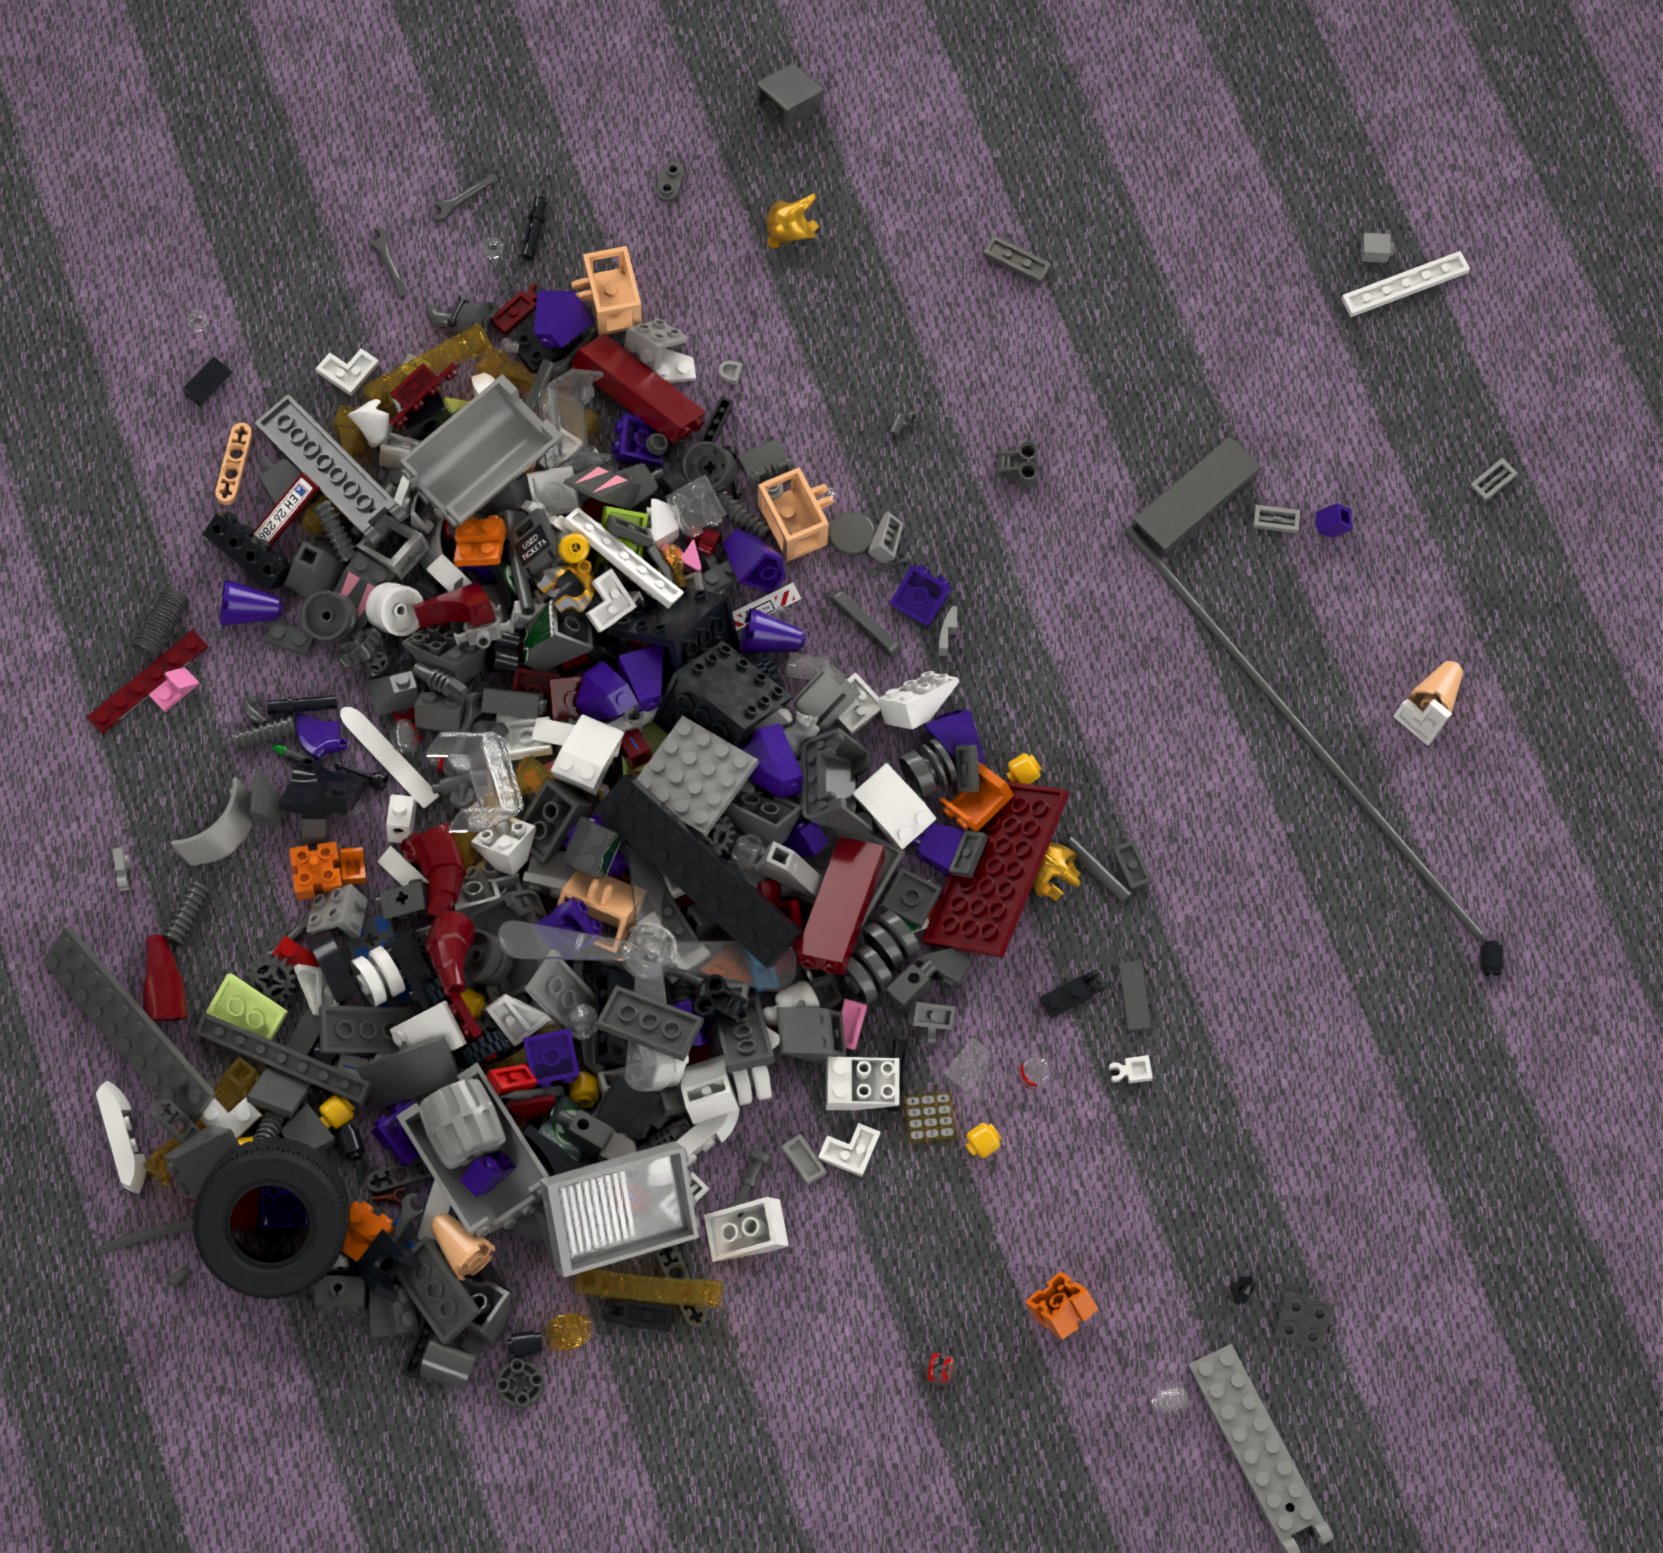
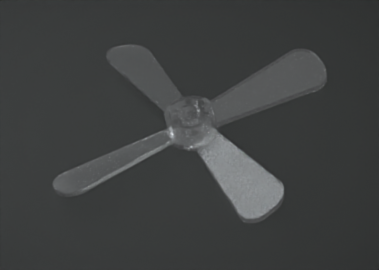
M627 840L626 848L636 927L630 933L627 941L521 921L505 922L498 931L499 947L505 954L513 958L622 961L626 970L635 977L634 992L667 1004L663 975L668 969L703 977L719 974L726 982L745 983L749 987L772 992H780L789 987L796 974V955L791 947L774 967L766 968L737 941L676 942L672 933L661 926L665 875ZM628 1041L624 1074L627 1084L634 1090L642 1092L659 1091L667 1088L673 1082L677 1073L675 1058Z

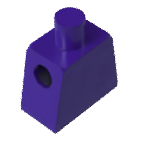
M932 823L928 826L925 834L920 833L910 843L919 846L918 859L949 876V868L965 830Z

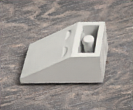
M933 671L922 673L921 677L916 680L904 682L903 686L898 689L888 690L886 695L878 698L884 724L914 729L930 721L959 683V679L948 676V674H936Z
M724 1055L685 1067L684 1075L680 1081L686 1109L693 1124L739 1109Z
M827 1058L826 1110H863L899 1106V1058Z

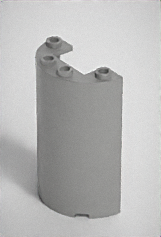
M502 374L399 460L403 467L400 471L408 481H412L420 492L418 497L424 504L427 505L429 503L434 508L433 512L440 520L445 518L451 526L460 527L563 439V435L548 420L543 423L519 398L518 389Z
M475 1063L457 1075L460 1081L478 1079L497 1111L506 1137L505 1143L500 1145L497 1151L489 1152L487 1155L501 1151L509 1156L511 1162L517 1167L489 1193L476 1197L460 1181L471 1164L454 1169H448L442 1164L429 1141L417 1103L396 1117L470 1235H477L478 1238H481L500 1228L509 1229L523 1215L528 1216L537 1209L536 1205L543 1199L540 1179L547 1178L549 1175L478 1063Z

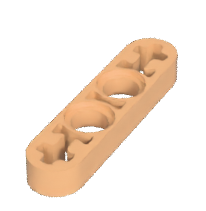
M245 423L234 425L230 433L216 487V498L223 505H230L237 498L252 440L251 428ZM245 430L247 435L242 436V444L238 443L239 437L237 433ZM234 450H241L243 452V455L238 459L230 456ZM229 470L238 472L237 476L233 479L226 478L225 474ZM226 484H229V492L231 495H227V498H223V495L221 493H225L227 487Z

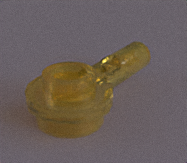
M666 545L663 556L666 563L673 567L677 586H687L682 572L684 568L680 548L678 545Z

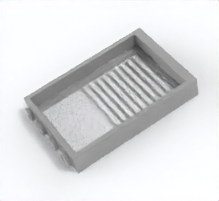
M673 1141L540 1179L555 1270L561 1276L567 1277L699 1238L698 1229H700V1223L694 1211L696 1199L690 1188L692 1176L690 1171L687 1170L686 1161H688V1153L686 1148Z

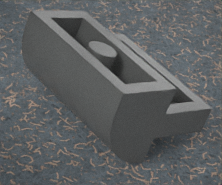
M435 1333L425 1351L420 1375L466 1391L484 1341L459 1333L449 1344H443Z

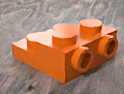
M490 515L487 519L470 517L460 527H457L455 533V540L457 542L454 556L455 566L500 564L507 531L503 519L495 515Z
M364 1200L361 1204L354 1201L350 1207L348 1230L342 1249L343 1253L355 1261L360 1259L382 1229L389 1233H392L394 1227L391 1225L393 1220L383 1213L378 1217L373 1213L375 1208Z

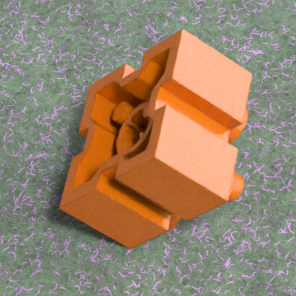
M336 842L317 844L318 850L309 851L308 846L289 848L297 900L311 899L316 896L315 892L324 891L325 894L343 887Z
M1060 1271L1046 1283L1048 1287L1044 1291L1038 1290L1025 1303L1034 1319L1046 1329L1049 1328L1054 1335L1064 1340L1072 1332L1079 1329L1078 1321L1085 1322L1098 1310V1307L1085 1287L1077 1282L1074 1284L1069 1276Z

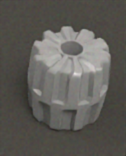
M465 1079L447 1085L433 1092L420 1103L419 1113L429 1141L442 1164L448 1169L467 1166L474 1159L487 1156L489 1152L497 1151L500 1145H503L506 1141L497 1111L478 1079Z

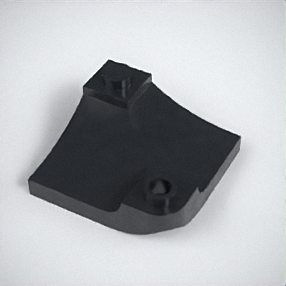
M304 758L296 763L291 781L279 800L278 810L323 819L327 812L347 815L349 810L355 808L366 787L367 778L329 771L323 766L322 761Z
M530 1125L525 1126L521 1130L535 1155H541L552 1172L551 1176L585 1167L570 1157L566 1150ZM578 1182L573 1183V1184H569V1185H566V1186H562V1187H559V1188H557V1189H559V1190L561 1191V1188H564V1187H565V1190L567 1189V1190L569 1191L568 1186H571V1185H572V1187H573V1189H574L575 1186H576V1184H577Z

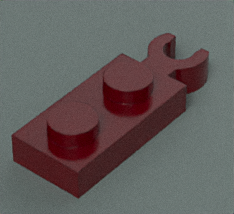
M533 283L530 285L527 294L521 290L496 312L494 318L490 319V322L505 336L536 310L537 304L535 302H537L538 294H535L534 291L538 289L537 284Z

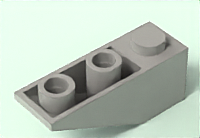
M775 841L763 851L756 870L814 900L817 898L824 879L795 851Z

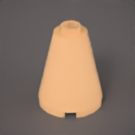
M1445 661L1411 691L1408 699L1423 712L1429 703L1435 699L1452 713L1463 676L1462 668L1454 661Z
M448 1213L439 1214L434 1217L430 1230L453 1273L459 1280H466L464 1276L469 1273L471 1276H474L488 1264L492 1258L490 1255L491 1250L495 1252V1247L489 1240L484 1237L478 1238L477 1235H470L462 1222Z

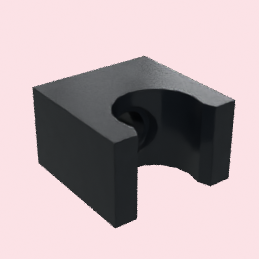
M441 390L433 397L431 395L424 400L425 405L418 412L413 411L407 416L409 420L404 425L413 439L419 441L426 439L453 416ZM392 397L398 412H400L403 407Z
M382 1229L353 1268L373 1293L395 1303L399 1297V1293L394 1289V1278L397 1272L405 1265L415 1271H419L423 1263L404 1240Z

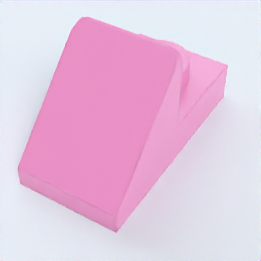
M692 540L684 553L676 545L663 544L660 554L665 561L689 574L694 572H701L702 574L701 563L694 540Z
M185 667L166 672V681L149 694L150 698L164 713L200 684Z

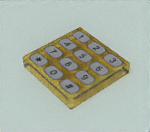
M951 1091L904 1096L909 1144L957 1138Z

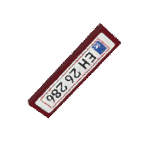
M302 472L255 528L254 534L258 538L268 541L272 547L321 487L306 473Z

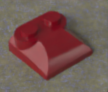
M517 667L514 673L512 690L545 694L544 699L548 700L547 711L542 714V717L550 716L551 719L548 679L561 678V674Z
M555 1095L507 1102L509 1114L517 1126L529 1125V1120L539 1119V1123L554 1121L553 1116L558 1115Z

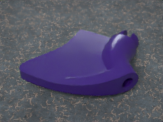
M302 713L296 715L298 738L310 756L320 761L328 753L347 750V740L345 738L339 739L338 721L325 722Z

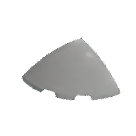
M484 857L483 861L476 866L470 865L466 869L467 875L464 876L458 902L454 904L455 911L468 915L508 892L523 890L518 871L514 876L499 871Z

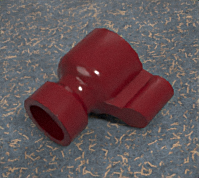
M691 525L685 542L691 543L694 540L695 544H698L697 552L711 556L717 552L715 545L716 543L720 545L722 533L711 529L701 531L700 528Z

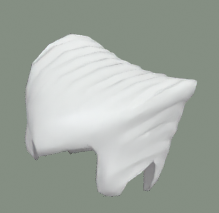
M378 399L371 400L348 414V417L360 427L365 438H367L369 446L373 448L380 445L393 430L389 424V413L376 409L381 402Z

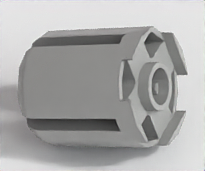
M827 663L798 693L794 702L799 713L812 717L817 716L816 726L820 729H826L842 715L861 693L855 685L853 688L850 687L851 684L844 677V673L831 664L829 666Z

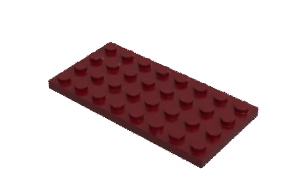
M1006 781L1014 796L978 831L985 833L988 836V840L972 878L949 874L922 939L925 945L945 949L953 948L957 951L998 958L1004 957L1070 795L1066 789Z

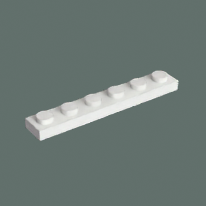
M1461 251L1344 294L1341 300L1350 317L1467 274L1470 268Z
M577 507L564 519L563 525L573 533L584 536L593 548L668 609L682 597L684 593L580 508Z

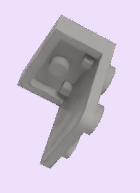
M654 319L651 322L639 323L636 326L627 328L624 349L647 367L657 370L661 366L663 349L686 343L688 337L681 333L679 329L666 324L664 320Z
M558 850L547 863H543L532 854L528 870L524 873L523 889H532L537 894L542 893L559 899L562 889L574 875L576 868L562 860L565 854L564 851Z
M352 884L325 894H317L313 899L306 931L312 935L339 927L351 939L360 937L368 899Z

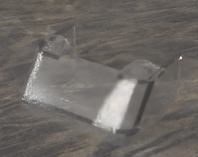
M571 369L542 386L539 393L541 421L545 423L548 420L563 435V439L544 455L546 470L573 466V471L585 470L594 465L599 466L611 459V454L599 453L595 446H588L584 406L594 397L592 383L603 377V372Z
M440 732L425 752L426 757H448L449 763L454 770L469 772L479 808H462L447 828L448 832H483L520 813L524 803L508 749L502 736L489 732Z

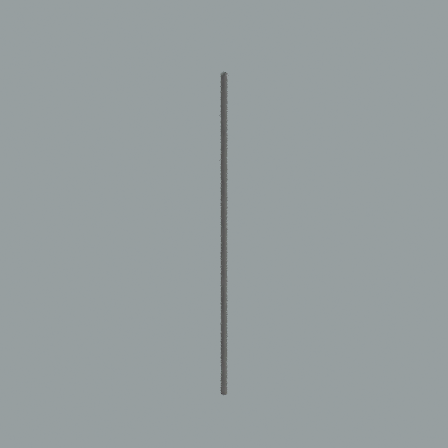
M1131 525L1128 526L1124 532L1472 935L1477 940L1482 937L1484 933L1135 529Z

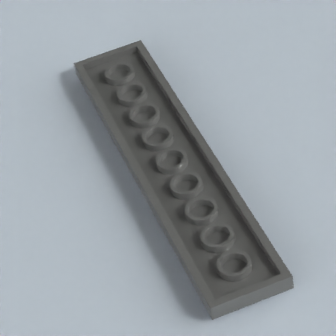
M72 927L64 928L42 962L160 1099L171 1100L196 1124L217 1094Z

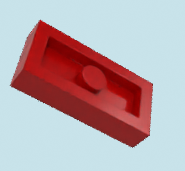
M286 935L271 954L273 958L276 953L279 954L278 960L281 961L285 957L288 958L285 963L287 966L301 964L319 967L312 953Z
M526 1064L490 1070L486 1075V1078L498 1095L516 1090L531 1089L538 1083Z

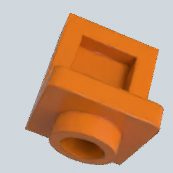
M351 847L340 849L342 885L366 884L363 848Z

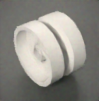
M385 582L376 586L369 594L366 602V615L368 621L376 629L396 636H407L420 627L412 605L424 600L417 590L409 586Z
M382 946L369 952V960L360 956L350 962L358 985L374 1007L387 1001V993L395 997L405 991L404 982L395 963Z
M767 1065L730 1073L739 1106L752 1102V1087L755 1096L760 1101L772 1098Z

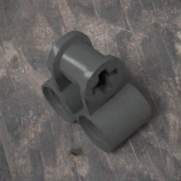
M1024 441L1020 444L1018 451L1000 450L996 452V477H1016L1019 485L1022 487L1030 488L1034 486L1039 471L1035 464L1038 446L1032 441ZM1027 452L1032 454V456L1026 457L1023 455V453ZM1030 473L1032 477H1025L1023 474Z

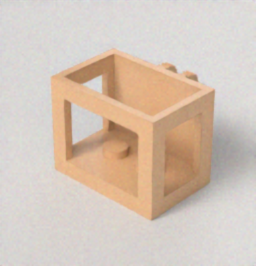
M627 246L583 254L585 278L573 281L571 286L574 290L587 289L586 291L576 293V296L581 302H591L598 335L627 331V328L642 323L641 301ZM618 256L619 269L594 273V260Z
M800 467L758 484V508L767 525L771 527L770 531L786 562L827 545L829 523L821 509L834 503L832 496L816 500V497L828 491L826 484H822L811 489ZM791 479L790 490L784 492L779 498L771 500L768 495V489Z
M577 869L562 889L557 906L564 903L566 897H569V899L574 897L577 902L581 900L585 903L588 909L587 914L590 917L619 928L612 943L600 939L592 945L616 955L629 937V929L636 924L645 891L610 876H606V878L595 877Z

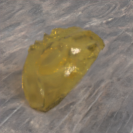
M577 1313L559 1315L552 1319L548 1326H544V1333L552 1343L548 1348L558 1349L559 1351L573 1350L576 1346L587 1342L592 1334V1321L587 1316Z

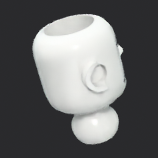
M799 981L781 990L775 997L776 1005L765 1007L762 1013L767 1027L775 1028L778 1026L777 1007L820 1008V1003L811 985L806 981Z

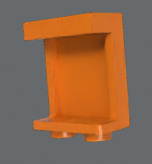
M979 762L980 791L959 792L950 802L943 797L939 800L944 807L942 809L943 813L949 819L955 818L956 822L964 830L969 828L975 832H978L1014 796L1006 781Z

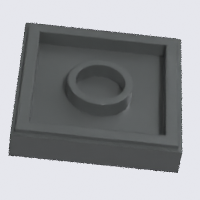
M901 867L883 899L880 909L894 912L903 921L921 930L943 888Z

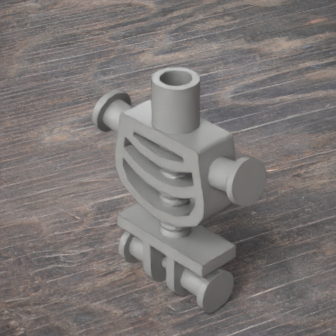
M501 604L493 608L496 620L477 627L465 623L463 626L465 632L457 635L453 633L457 647L460 646L459 643L468 641L470 646L478 645L480 648H487L490 645V641L501 639L503 632L509 631V633H514V625L511 619L503 623L504 616Z

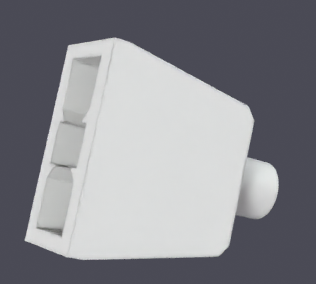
M394 794L390 796L386 822L388 842L402 843L403 839L413 833L417 802L414 797ZM395 828L402 829L403 832H396L394 830Z

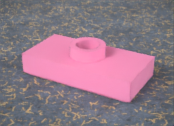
M844 999L841 1012L845 1045L847 1049L855 1051L867 1004Z

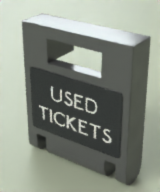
M536 508L506 533L522 572L529 580L533 579L535 575H539L555 562L556 557H560L558 553L559 542L544 509ZM532 524L534 525V526H533L531 529H529L526 533H523V531H525V530H526L528 527H530Z

